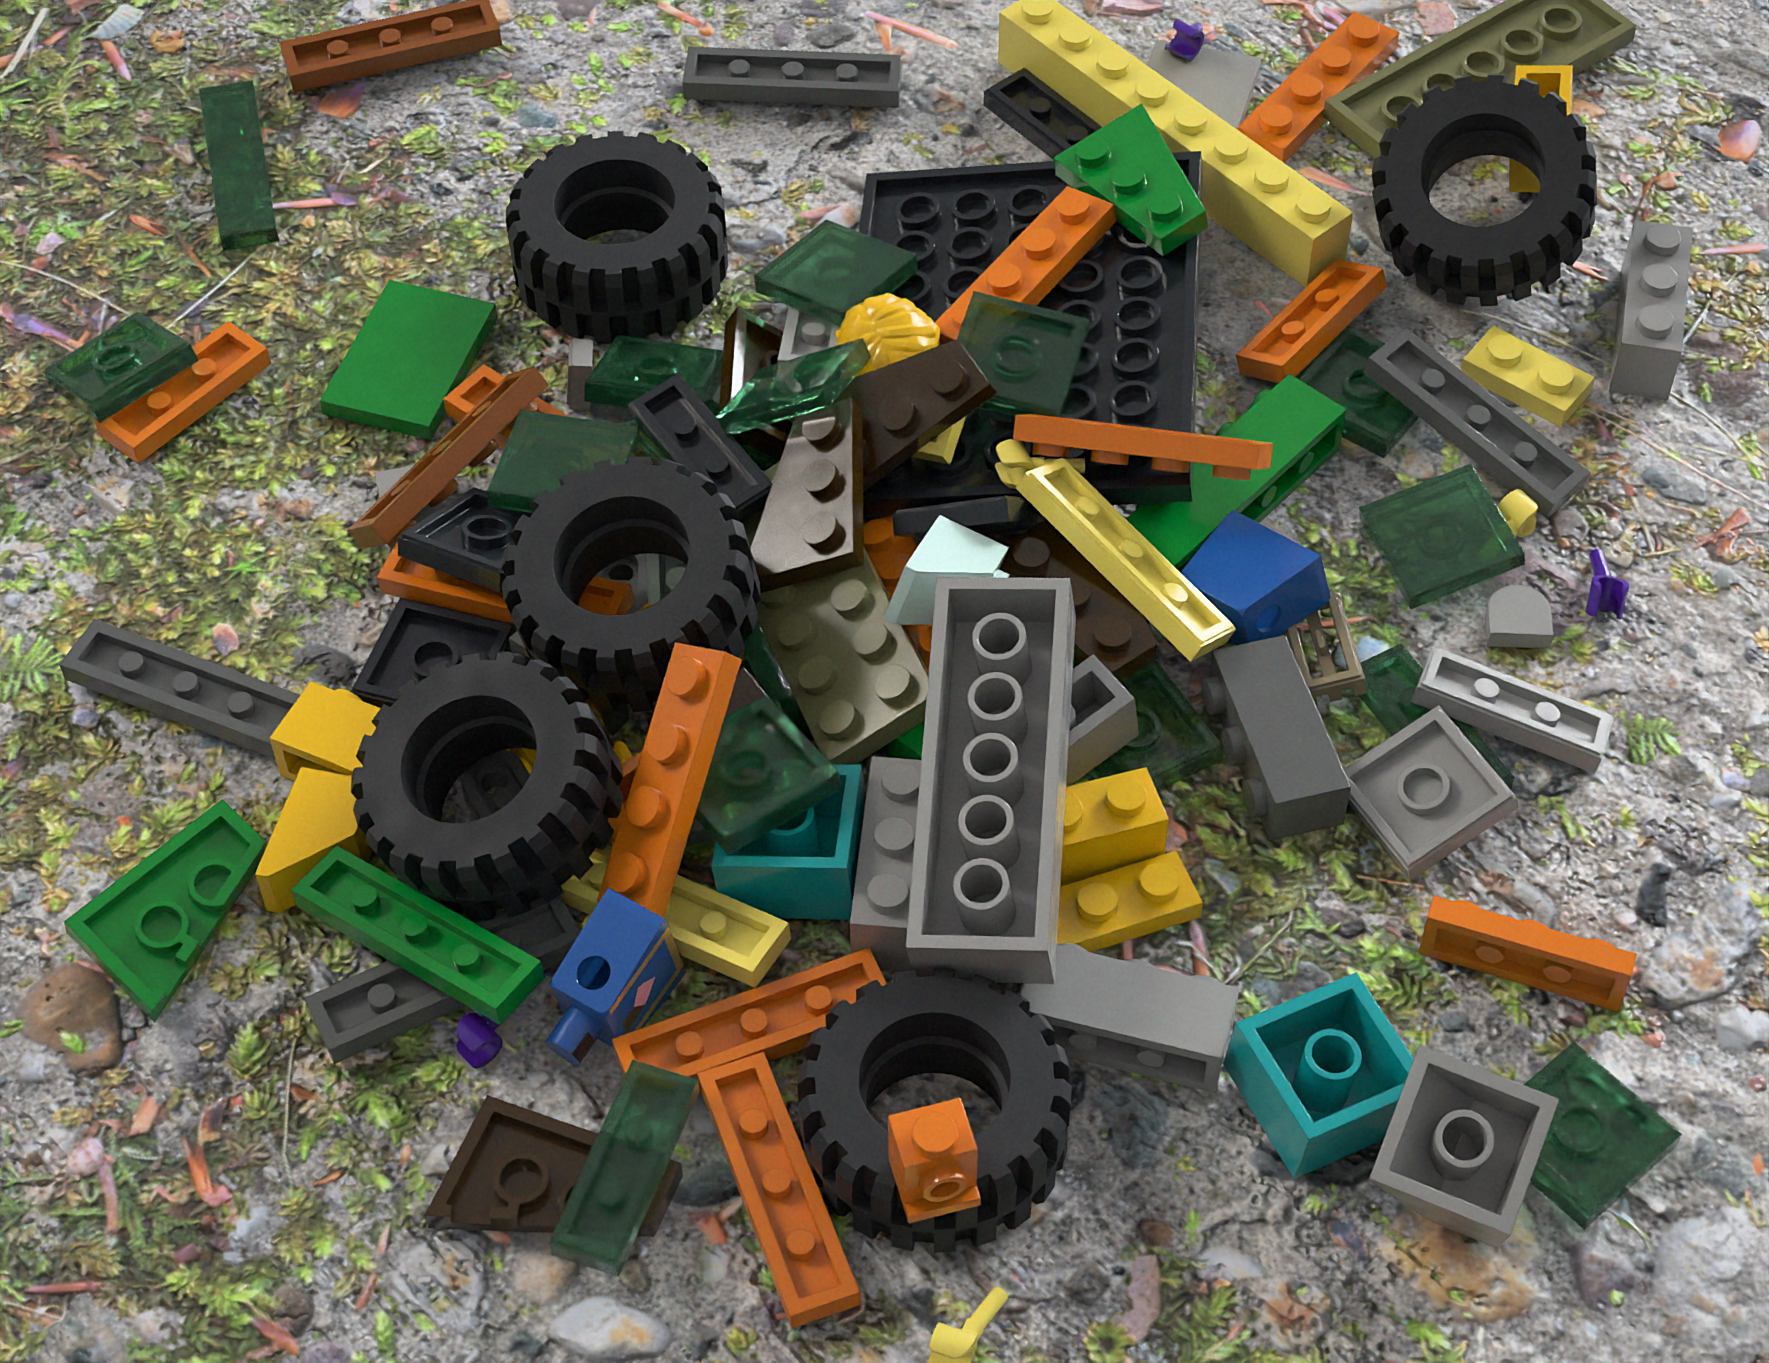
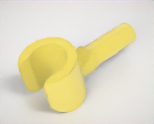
M1009 439L1002 441L996 447V452L1001 462L996 463L995 468L1001 481L1009 488L1016 489L1026 472L1060 458L1030 457L1022 441ZM1064 458L1079 474L1085 473L1084 458Z
M1515 489L1507 494L1497 506L1495 514L1504 525L1499 528L1497 534L1476 557L1477 562L1481 566L1489 567L1507 544L1513 541L1516 536L1524 538L1531 535L1535 530L1537 523L1535 514L1538 506L1521 489Z
M994 1287L970 1318H967L962 1330L938 1322L929 1344V1349L932 1352L928 1363H972L978 1339L983 1334L985 1327L1008 1300L1007 1293L999 1287Z

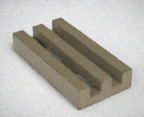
M1339 590L1331 591V598L1328 602L1306 617L1323 677L1311 679L1296 624L1284 632L1316 706V697L1328 694L1330 702L1343 699L1342 690L1353 688L1355 696L1368 693L1364 673ZM1330 609L1347 671L1335 672L1318 614L1319 610Z

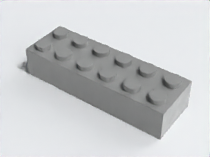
M937 577L906 950L912 969H915L916 977L935 976V968L955 969V978L970 981L973 974H978L1001 983H1055L1076 625L1070 578Z

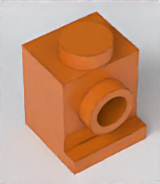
M961 1098L888 1116V1157L908 1223L981 1205V1197L977 1188L978 1148Z

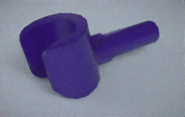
M1176 19L1173 23V28L1177 30L1176 35L1170 43L1165 45L1164 49L1187 61H1191L1197 56L1203 45V26L1198 22L1189 25Z
M1594 549L1589 554L1594 577H1592L1585 612L1590 616L1596 617L1598 609L1613 612L1617 619H1622L1629 591V583L1612 576L1609 572L1604 551Z
M476 1012L464 1015L457 1025V1037L459 1038L456 1045L457 1052L473 1068H481L487 1065L498 1055L503 1045L502 1038L494 1031L500 1025L483 1015L480 1016Z

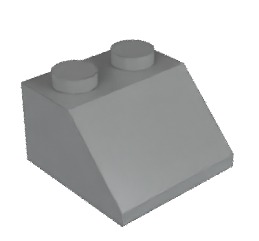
M1420 1044L1368 1181L1427 1220L1499 1248L1511 1235L1559 1099Z

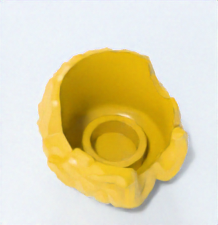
M890 293L869 297L864 302L853 306L845 314V319L842 321L840 329L835 331L838 366L850 379L851 377L860 376L940 346V327L921 309L916 308L913 302L907 298H899Z

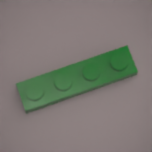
M338 845L291 889L295 903L300 909L499 1025L513 1013L545 978L542 963L539 959L409 887Z

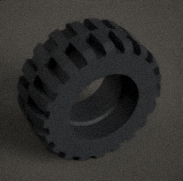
M1488 73V78L1485 82L1472 83L1471 75L1454 78L1455 87L1442 91L1440 85H1436L1423 92V104L1418 108L1413 103L1407 104L1396 115L1398 130L1393 127L1386 129L1379 143L1381 156H1378L1373 161L1372 181L1374 190H1372L1380 237L1385 250L1392 252L1394 265L1403 276H1411L1415 273L1417 287L1430 295L1435 294L1438 288H1441L1446 292L1447 302L1464 305L1467 296L1480 297V306L1482 307L1498 306L1497 296L1512 293L1513 299L1516 302L1532 296L1531 285L1538 281L1544 287L1550 286L1561 277V263L1573 265L1583 252V239L1591 235L1595 222V206H1597L1596 156L1593 142L1586 140V126L1579 115L1574 113L1567 115V102L1554 92H1548L1545 97L1540 96L1539 84L1521 78L1518 85L1506 83V74ZM1482 155H1496L1513 159L1532 171L1540 182V192L1526 210L1515 218L1494 226L1473 227L1453 222L1440 214L1431 205L1429 198L1434 184L1444 172L1463 160Z
M607 131L608 136L593 138L592 134L577 137L573 145L565 147L561 143L550 149L544 161L537 158L523 173L524 178H520L516 182L509 195L510 203L506 207V226L515 284L519 287L521 298L528 308L537 312V316L556 329L561 325L563 332L578 339H583L585 335L592 336L597 343L613 344L614 339L629 338V343L645 341L646 335L658 332L661 337L675 331L677 323L682 320L688 324L703 311V304L708 306L714 300L721 289L720 283L725 279L728 269L725 203L722 198L721 186L716 176L708 170V166L696 155L690 153L686 156V149L669 139L665 143L658 142L653 134L638 132L637 137L625 136L623 131ZM613 230H637L650 233V235L641 239L620 244H600L586 241L595 235Z
M628 456V463L614 465L612 459L593 463L595 470L579 475L577 470L560 478L561 487L553 493L545 489L530 504L534 512L531 517L522 515L510 534L515 545H509L506 548L502 562V570L506 577L501 584L504 601L529 658L533 660L539 659L555 667L561 677H568L586 700L589 696L591 697L596 709L612 712L618 711L620 704H630L633 712L654 710L653 702L658 700L675 643L724 651L739 658L745 649L741 635L749 637L754 632L758 619L755 605L761 600L760 581L743 523L740 522L737 509L726 494L719 493L715 482L702 473L693 472L689 477L686 466L663 459L661 465L656 466L652 464L650 457ZM638 554H662L687 564L685 572L675 588L662 600L644 610L625 615H602L587 611L578 606L582 593L590 581L605 567L620 559Z
M486 652L463 655V663L454 666L449 661H444L428 668L430 676L417 684L411 679L397 690L401 697L391 707L385 704L381 707L372 720L376 727L372 736L364 734L356 758L363 767L354 768L351 778V793L357 799L353 812L358 827L367 836L366 842L399 881L459 915L464 910L471 919L491 920L495 917L496 910L504 909L508 916L511 917L530 911V902L541 897L547 903L564 893L561 885L573 875L580 880L594 865L589 857L596 848L603 851L614 832L608 819L619 816L623 800V794L617 786L620 785L623 779L621 761L613 750L615 744L573 682L568 677H561L555 667L539 659L530 660L528 663L522 654L498 652L496 660H491ZM513 748L536 750L535 763L527 782L507 805L497 812L476 821L466 823L441 822L443 805L451 787L459 776L472 764L489 754Z
M935 968V976L916 977L915 969L893 973V983L881 986L878 980H873L856 989L855 1003L851 1005L847 1000L839 1001L825 1015L826 1029L820 1027L813 1031L805 1047L806 1062L799 1066L797 1088L801 1146L805 1151L806 1159L817 1186L823 1188L824 1202L837 1216L845 1217L851 1211L853 1213V1229L871 1239H875L880 1231L891 1235V1247L909 1251L914 1250L915 1242L934 1243V1253L955 1252L956 1241L971 1238L972 1244L975 1247L996 1240L997 1226L1003 1223L1009 1230H1015L1031 1217V1202L1035 1204L1045 1202L1055 1187L1056 1172L1063 1169L1067 1152L1072 1086L1068 1083L1070 1067L1064 1049L1055 1044L1054 1029L1046 1018L1038 1013L1030 1018V1002L1014 990L1008 989L1002 995L995 991V980L978 974H973L971 981L955 978V969ZM927 1073H940L963 1078L984 1090L1001 1111L990 1126L974 1136L978 1148L977 1188L981 1197V1205L908 1223L889 1162L888 1131L873 1119L868 1109L876 1097L885 1089L907 1077Z

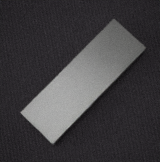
M1432 646L1411 702L1431 710L1439 705L1448 717L1594 774L1603 758L1615 717L1435 646Z

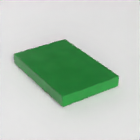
M389 280L320 399L323 415L432 440L446 414L443 398L464 381L498 318L496 304Z

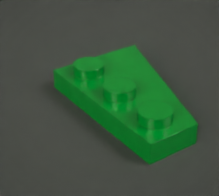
M1142 103L1053 158L1056 176L1076 190L1114 204L1116 221L1162 256L1208 228L1205 207Z
M222 799L64 921L66 932L155 1023L257 871L267 847L266 841Z

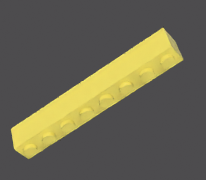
M1019 0L999 12L998 62L1012 73L1022 68L1027 69L1102 127L1142 103L1171 153L1201 151L1203 164L1202 204L1206 209L1207 216L1304 288L1336 258L1346 260L1353 212L1056 0Z

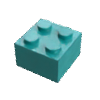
M730 763L712 860V871L717 892L777 918L850 920L866 803L861 765Z
M1355 972L1235 1023L1223 1065L1292 1177L1296 1179L1384 1140L1414 1058L1358 973Z

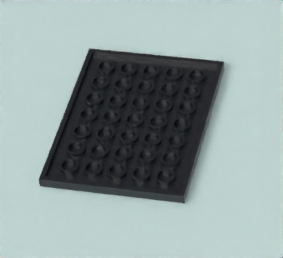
M1201 151L1172 153L1202 202L1203 164ZM1054 161L867 173L848 310L864 302L869 297L890 293L899 298H907L935 323L1067 186H1071L1056 176ZM1116 221L981 363L979 368L997 393L966 415L951 464L948 465L916 457L908 458L863 492V517L892 516V514L896 513V510L998 496L1025 498L1017 489H1011L1001 481L995 468V464L1001 462L996 452L997 445L1002 441L1013 439L1015 415L1037 414L1195 433L1201 232L1162 256ZM840 369L838 383L849 380L848 375ZM1022 441L1030 457L1084 458L1085 473L1081 475L1111 505L1193 501L1194 462H1190L1189 472L1163 471L1151 468L1152 457L1129 454L1128 465L1107 464L1091 461L1092 450L1070 447L1069 457L1043 456L1032 454L1033 442Z

